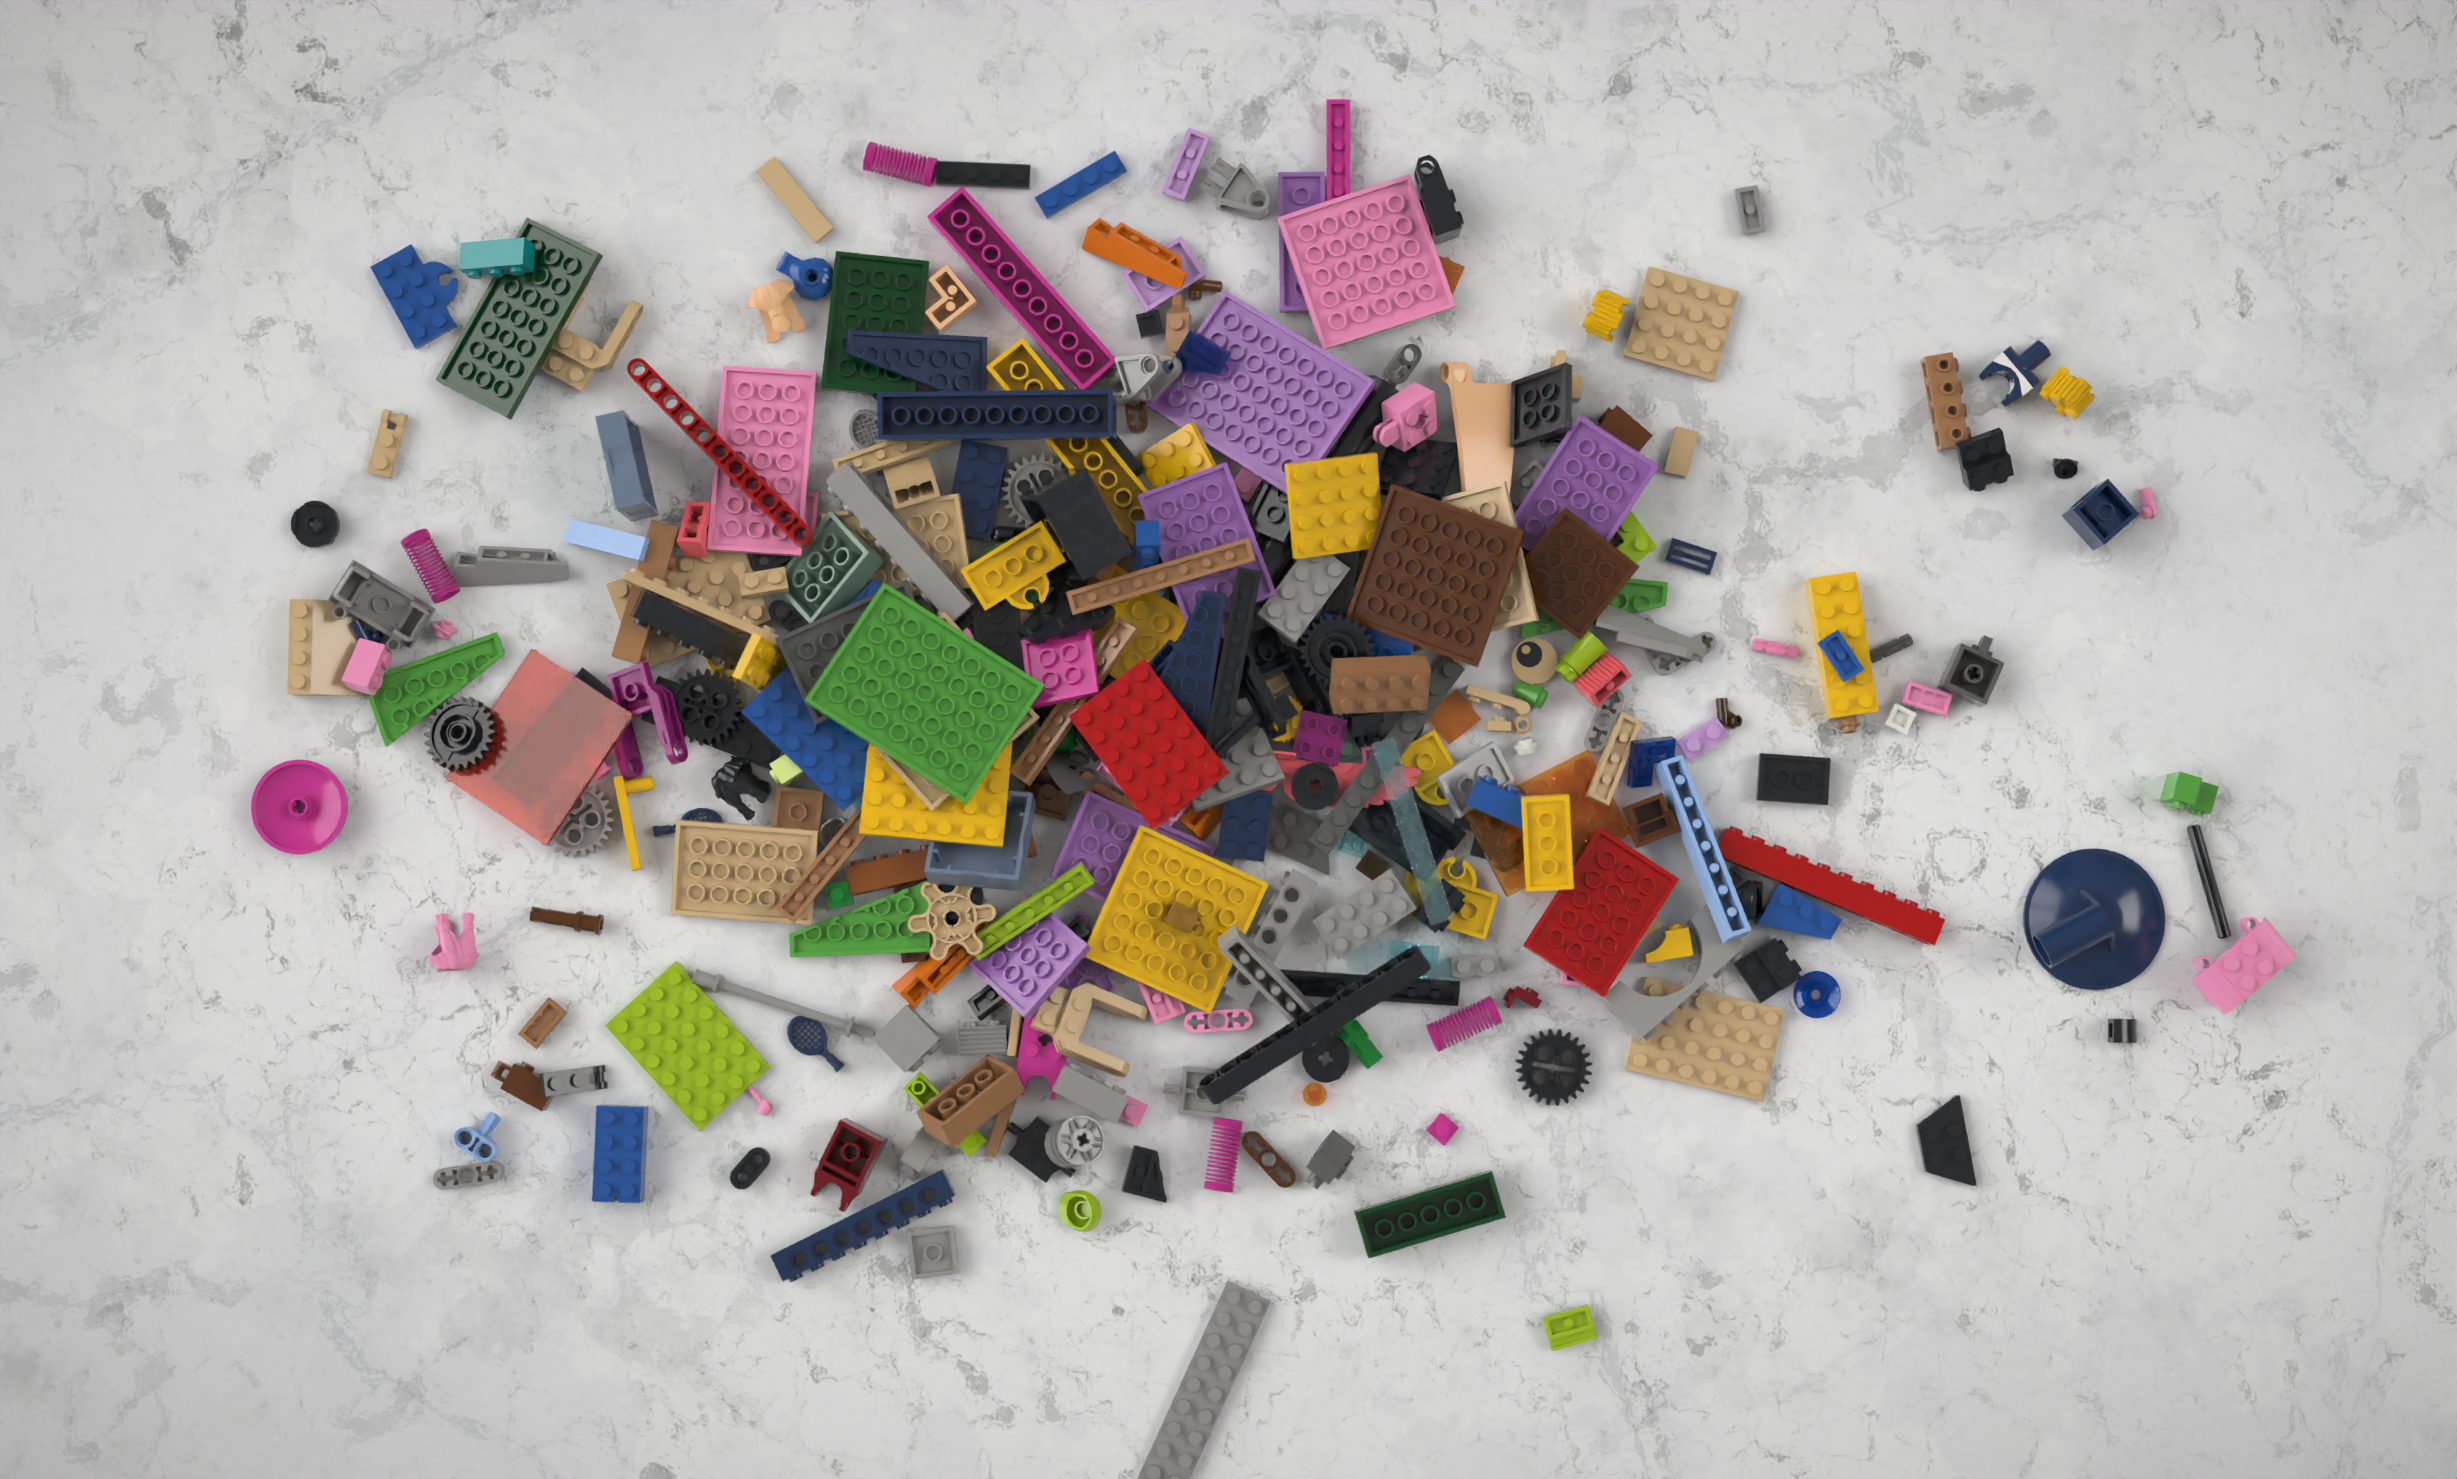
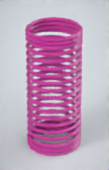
M870 141L864 154L863 170H868V172L870 170L871 172L875 171L876 174L879 172L880 175L883 173L884 176L887 174L888 177L891 175L892 178L895 176L896 179L899 178L900 180L923 184L930 188L936 175L938 160L937 158H930V156L926 160V155L922 159V154L918 158V153L914 157V152L910 156V151L906 154V150L902 153V149L898 152V148L894 151V147L890 150V146L886 149V145L882 147V144L878 146V143Z
M423 528L404 537L400 544H402L405 552H407V556H409L411 563H413V567H415L417 574H419L423 585H426L425 588L429 592L433 603L437 604L455 596L460 592L461 588H459L455 579H452L453 575H451L449 568H446L447 564L443 561V557H440L441 553L437 550V546H434L433 539H430L431 535L428 529ZM428 542L427 544H425V545H423V546L417 548L418 546L422 545L423 543Z
M1491 996L1484 998V1000L1481 999V1002L1477 1001V1004L1473 1003V1006L1471 1004L1469 1007L1466 1006V1010L1462 1008V1012L1458 1010V1013L1454 1012V1015L1451 1013L1450 1016L1447 1015L1446 1018L1439 1019V1022L1435 1020V1024L1431 1022L1426 1025L1430 1038L1438 1052L1444 1050V1048L1447 1049L1441 1032L1449 1047L1451 1045L1445 1031L1452 1045L1455 1044L1448 1027L1456 1043L1458 1044V1040L1453 1028L1462 1042L1455 1022L1464 1040H1466L1460 1023L1468 1038H1470L1463 1019L1471 1036H1474L1467 1018L1475 1034H1478L1470 1015L1479 1033L1482 1031L1475 1015L1483 1031H1485V1027L1478 1012L1486 1028L1489 1029L1482 1010L1490 1026L1493 1028L1485 1007L1495 1026L1502 1023L1499 1011Z
M1214 1117L1213 1124L1224 1127L1213 1126L1212 1128L1229 1132L1213 1130L1212 1133L1228 1136L1211 1135L1212 1137L1226 1140L1211 1139L1213 1142L1224 1144L1210 1143V1145L1228 1149L1210 1147V1150L1226 1153L1208 1152L1209 1154L1224 1156H1208V1158L1227 1162L1208 1160L1210 1163L1226 1166L1207 1164L1208 1167L1224 1170L1208 1168L1206 1170L1227 1175L1206 1173V1175L1226 1179L1205 1177L1207 1180L1219 1182L1205 1181L1204 1189L1232 1193L1234 1192L1233 1181L1235 1179L1231 1177L1236 1176L1233 1173H1236L1234 1169L1237 1168L1235 1165L1238 1164L1233 1160H1238L1235 1156L1239 1155L1236 1152H1239L1237 1148L1240 1147L1238 1145L1240 1140L1237 1139H1241L1238 1135L1242 1134L1239 1131L1243 1128V1121Z

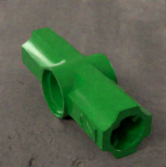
M1353 1019L1337 1029L1338 1036L1350 1051L1353 1050L1357 1058L1367 1069L1383 1058L1357 1020Z

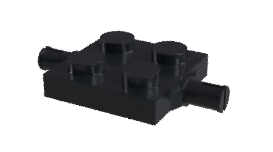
M1036 1117L1031 1125L1023 1130L1012 1121L1006 1130L1015 1135L1017 1140L1015 1146L1009 1152V1156L1045 1183L1058 1170H1061L1069 1178L1072 1177V1173H1075L1076 1169L1069 1168L1066 1170V1168L1059 1167L1046 1154L1045 1136L1050 1128L1047 1123Z

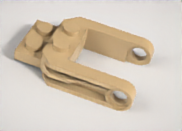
M592 277L541 367L542 371L581 392L585 391L595 372H601L613 367L644 310V305L631 300L603 349L567 330L584 300L583 295L590 281L593 280Z
M1085 983L1070 991L1058 986L1035 1012L1031 1028L1052 1036L1058 1053L1111 1075L1126 1077L1130 1067L1127 1061L1081 1043L1078 1039L1082 1035L1092 1005L1118 1016L1124 1015L1131 1019L1139 1020L1141 1023L1145 1022L1148 1009L1089 983Z

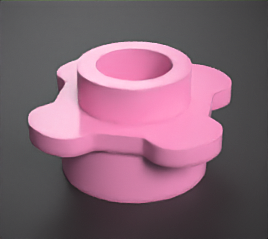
M446 620L436 621V623L431 625L434 628L433 634L445 640H450L453 633L458 631L451 622Z

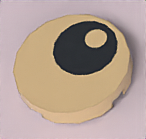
M1529 638L1520 642L1513 650L1510 659L1511 669L1516 677L1522 682L1534 685L1542 684L1549 680L1555 673L1554 668L1558 664L1557 653L1553 646L1539 638Z

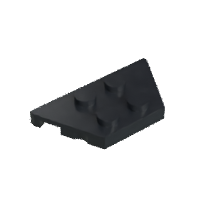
M1954 1095L1947 1103L1938 1107L1931 1115L1916 1124L1924 1172L1971 1186H1977L1960 1095Z

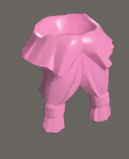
M471 912L461 915L463 932L459 938L454 934L455 926L448 919V914L440 913L435 915L437 924L434 930L438 936V946L427 958L438 972L472 969L474 962L479 957V953L475 949V936L473 932L474 914Z

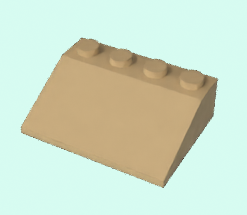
M290 599L287 694L293 696H365V693L349 689L342 681V677L358 643V639L350 626L351 622L359 619L358 617L348 613L344 619H336L332 614L336 604L329 600ZM338 608L335 613L338 617H342L344 610ZM361 620L364 627L367 629V623Z

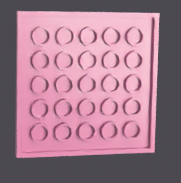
M1410 174L1277 217L1317 338L1323 350L1359 340L1456 307Z

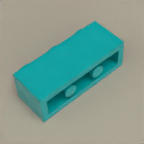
M525 237L461 243L459 270L471 279H481L482 276L500 278L504 274L522 276L524 273L534 272L535 245Z

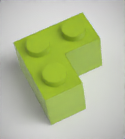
M1630 510L1614 536L1621 544L1617 548L1637 563L1653 552L1657 546Z

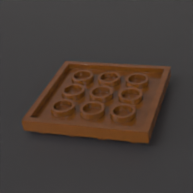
M1567 507L1562 510L1524 557L1535 605L1579 640L1640 567Z

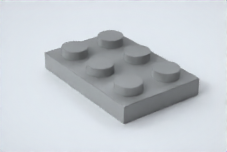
M1490 741L1434 777L1456 818H1461L1475 809L1468 806L1466 800L1478 775L1482 777L1485 775L1492 776L1498 780V784L1504 787L1507 784L1513 785L1516 783L1495 741Z

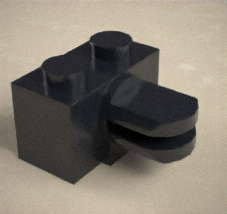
M1383 712L1342 714L1344 719L1348 720L1347 728L1355 738L1357 747H1363L1364 741L1367 746L1373 745V734L1381 733V723H1384Z

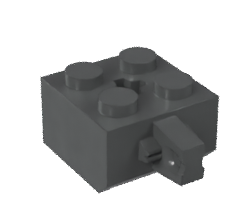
M1984 635L1981 637L1978 645L1972 644L1969 647L1963 643L1957 644L1938 688L1979 707L1985 706L2004 666V662L1991 657L1993 653L1989 651L1993 639ZM1972 670V675L1975 678L1970 680L1967 672Z

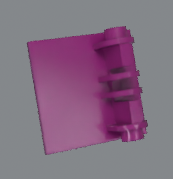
M1302 710L1296 738L1292 745V753H1296L1298 758L1338 766L1348 720Z

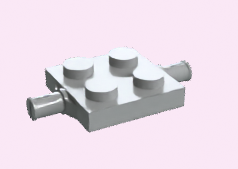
M1183 1066L1179 1085L1164 1084V1088H1173V1090L1164 1089V1093L1178 1094V1114L1226 1118V1109L1230 1100L1244 1101V1097L1235 1095L1245 1096V1091H1239L1223 1102L1213 1105L1200 1088L1199 1083L1205 1076L1216 1069Z

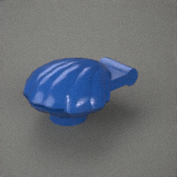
M785 251L775 270L793 279L794 286L796 287L795 290L801 298L816 300L824 297L831 291L833 269L826 260L815 257L802 261Z

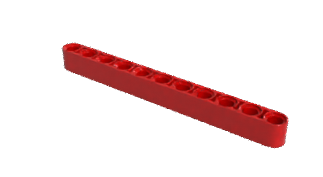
M635 358L628 363L627 372L640 389L796 546L807 548L813 543L814 536L810 527L646 361L641 358ZM644 367L645 371L642 375H634L636 368ZM653 384H661V388L657 392L650 391V387ZM669 400H677V405L674 408L666 407ZM686 416H693L692 423L688 425L682 424V421ZM701 433H710L706 441L698 440ZM718 449H726V454L723 457H715V452ZM735 465L742 466V470L738 474L731 473V469ZM757 481L759 483L757 489L753 491L747 489L750 482ZM770 497L775 499L773 506H763L765 499ZM790 514V522L786 524L780 523L782 515ZM804 530L808 532L804 540L796 539L799 531Z

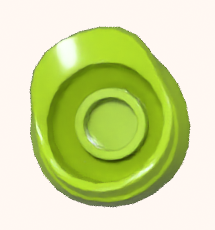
M1083 1190L1066 1192L1062 1195L1059 1203V1216L1063 1223L1079 1232H1090L1097 1227L1101 1219L1102 1210L1098 1199L1094 1195Z

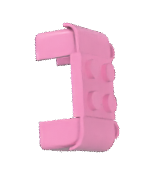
M2255 917L2242 918L2239 922V927L2241 930L2247 931V933L2214 961L2209 957L2199 956L2194 958L2192 962L2194 969L2200 971L2193 977L2192 983L2213 1007H2217L2223 1015L2236 1008L2296 956L2293 949L2266 917L2263 918L2261 923ZM2248 921L2251 923L2250 928L2247 926ZM2201 960L2204 961L2203 967L2200 965Z

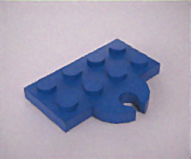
M412 244L370 267L415 349L458 327L447 308L454 301L458 293V279L456 277L452 278L446 286H441L439 283L441 275L453 272L451 268L440 262L423 264Z

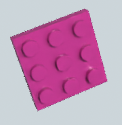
M1091 629L1079 631L1078 635L1059 639V637L1046 639V643L1039 645L1026 639L1021 640L1025 673L1045 685L1032 705V709L1091 697L1100 692Z

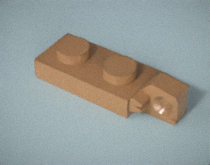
M1173 295L1172 308H1168V314H1166L1165 356H1174L1179 360H1189L1191 314L1189 313V308L1185 307V299L1182 295Z

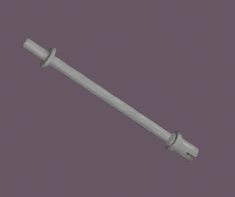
M696 969L692 979L693 984L710 988L714 993L724 990L846 1030L845 1036L848 1038L851 1032L871 1039L875 1034L874 1029L855 1024V1017L853 1016L849 1021L727 982L722 978L723 975L721 974L713 975Z

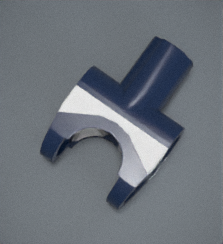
M2036 340L2020 355L2009 346L1993 359L1978 377L1983 381L1988 376L2002 375L2008 380L2010 389L2006 398L2001 402L2006 407L2041 382L2033 373V370L2047 360L2051 353L2040 340Z

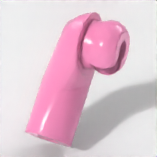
M2151 487L2139 490L2144 507L2141 508L2140 515L2146 520L2153 519L2157 515Z

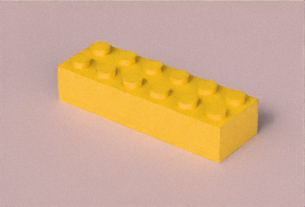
M1856 571L1809 578L1805 581L1827 720L1878 712ZM1836 630H1839L1864 670L1844 683L1817 644Z

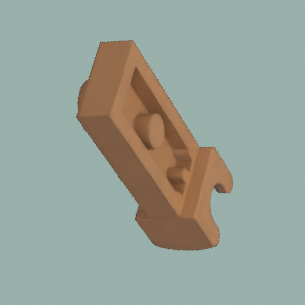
M1083 771L1081 778L1090 780L1094 778V775ZM1097 782L1093 786L1075 793L1084 797L1088 790L1133 811H1137V808L1127 795L1124 794L1122 796L1115 792L1112 786L1105 783L1100 784Z

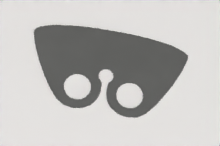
M1074 749L1071 753L1067 751H1054L1045 764L1056 784L1067 794L1087 789L1096 784L1100 779L1099 774L1092 769H1071L1069 767L1070 765L1085 766L1089 764V756L1079 750ZM1079 754L1085 758V761L1074 762L1070 759V756ZM1088 771L1094 775V778L1086 780L1081 778L1079 774L1080 772Z

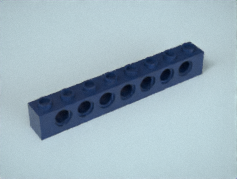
M943 1169L772 1254L771 1258L782 1281L789 1279L791 1283L803 1277L802 1272L809 1268L812 1272L825 1266L823 1261L829 1258L836 1261L846 1255L845 1250L851 1247L856 1251L866 1246V1240L873 1236L878 1240L888 1235L887 1229L895 1225L897 1229H900L910 1224V1218L917 1215L920 1219L932 1213L930 1208L938 1204L942 1208L952 1203V1197L956 1193ZM925 1189H932L935 1192L934 1201L928 1202L924 1200L923 1191ZM909 1199L913 1202L914 1209L912 1212L903 1211L901 1208L903 1200ZM888 1210L891 1212L892 1221L890 1223L881 1221V1211ZM861 1221L870 1223L871 1230L869 1233L864 1234L860 1232L858 1226ZM844 1231L849 1235V1242L847 1244L839 1243L837 1240L839 1232ZM818 1242H823L827 1245V1254L820 1255L817 1253L816 1245ZM796 1253H803L806 1256L805 1265L800 1266L796 1264L794 1260Z

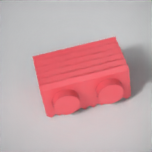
M1606 652L1605 655L1596 660L1594 665H1591V668H1588V671L1582 673L1574 681V685L1579 693L1597 708L1631 677V674L1623 663L1609 652Z

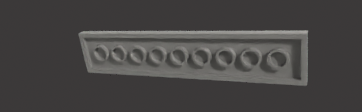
M1227 1280L1137 1479L1191 1478L1271 1300Z

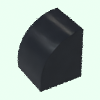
M2108 1019V1042L2137 1043V1019Z

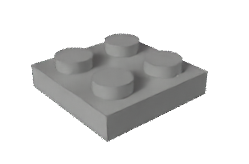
M954 1225L906 1232L912 1280L960 1273Z

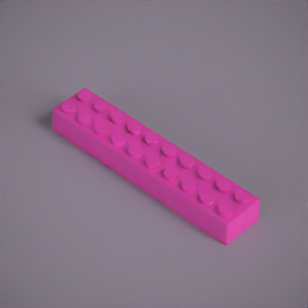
M963 186L927 216L929 223L1078 390L1092 389L1106 376L1107 372L1117 367L1113 354Z

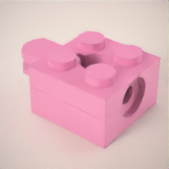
M1414 382L1381 403L1383 422L1375 426L1373 439L1385 447L1392 445L1405 452L1437 432L1435 392Z

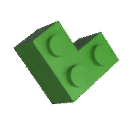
M2170 773L2166 776L2160 801L2167 803V808L2173 810L2188 809V814L2203 817V814L2212 813L2219 786L2203 782V778L2187 773Z

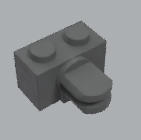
M1332 1130L1306 1166V1168L1312 1171L1306 1182L1310 1184L1318 1176L1319 1179L1313 1186L1315 1189H1318L1324 1181L1330 1184L1334 1178L1339 1180L1346 1171V1167L1354 1158L1351 1153L1355 1146Z

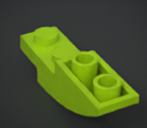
M921 1072L903 1088L920 1107L941 1092ZM975 1130L958 1146L969 1157H972L988 1140L978 1130Z

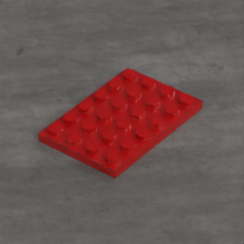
M1146 659L1141 660L1068 716L1153 831L1230 773Z
M1599 827L1573 867L1574 889L1557 891L1524 942L1523 947L1601 998H1604L1679 881V878Z

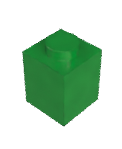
M848 881L825 886L829 909L855 904L854 898L850 894Z

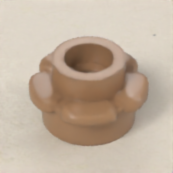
M1846 716L1838 719L1839 725L1837 728L1842 730L1843 734L1854 733L1857 731L1856 728L1860 726L1857 716Z

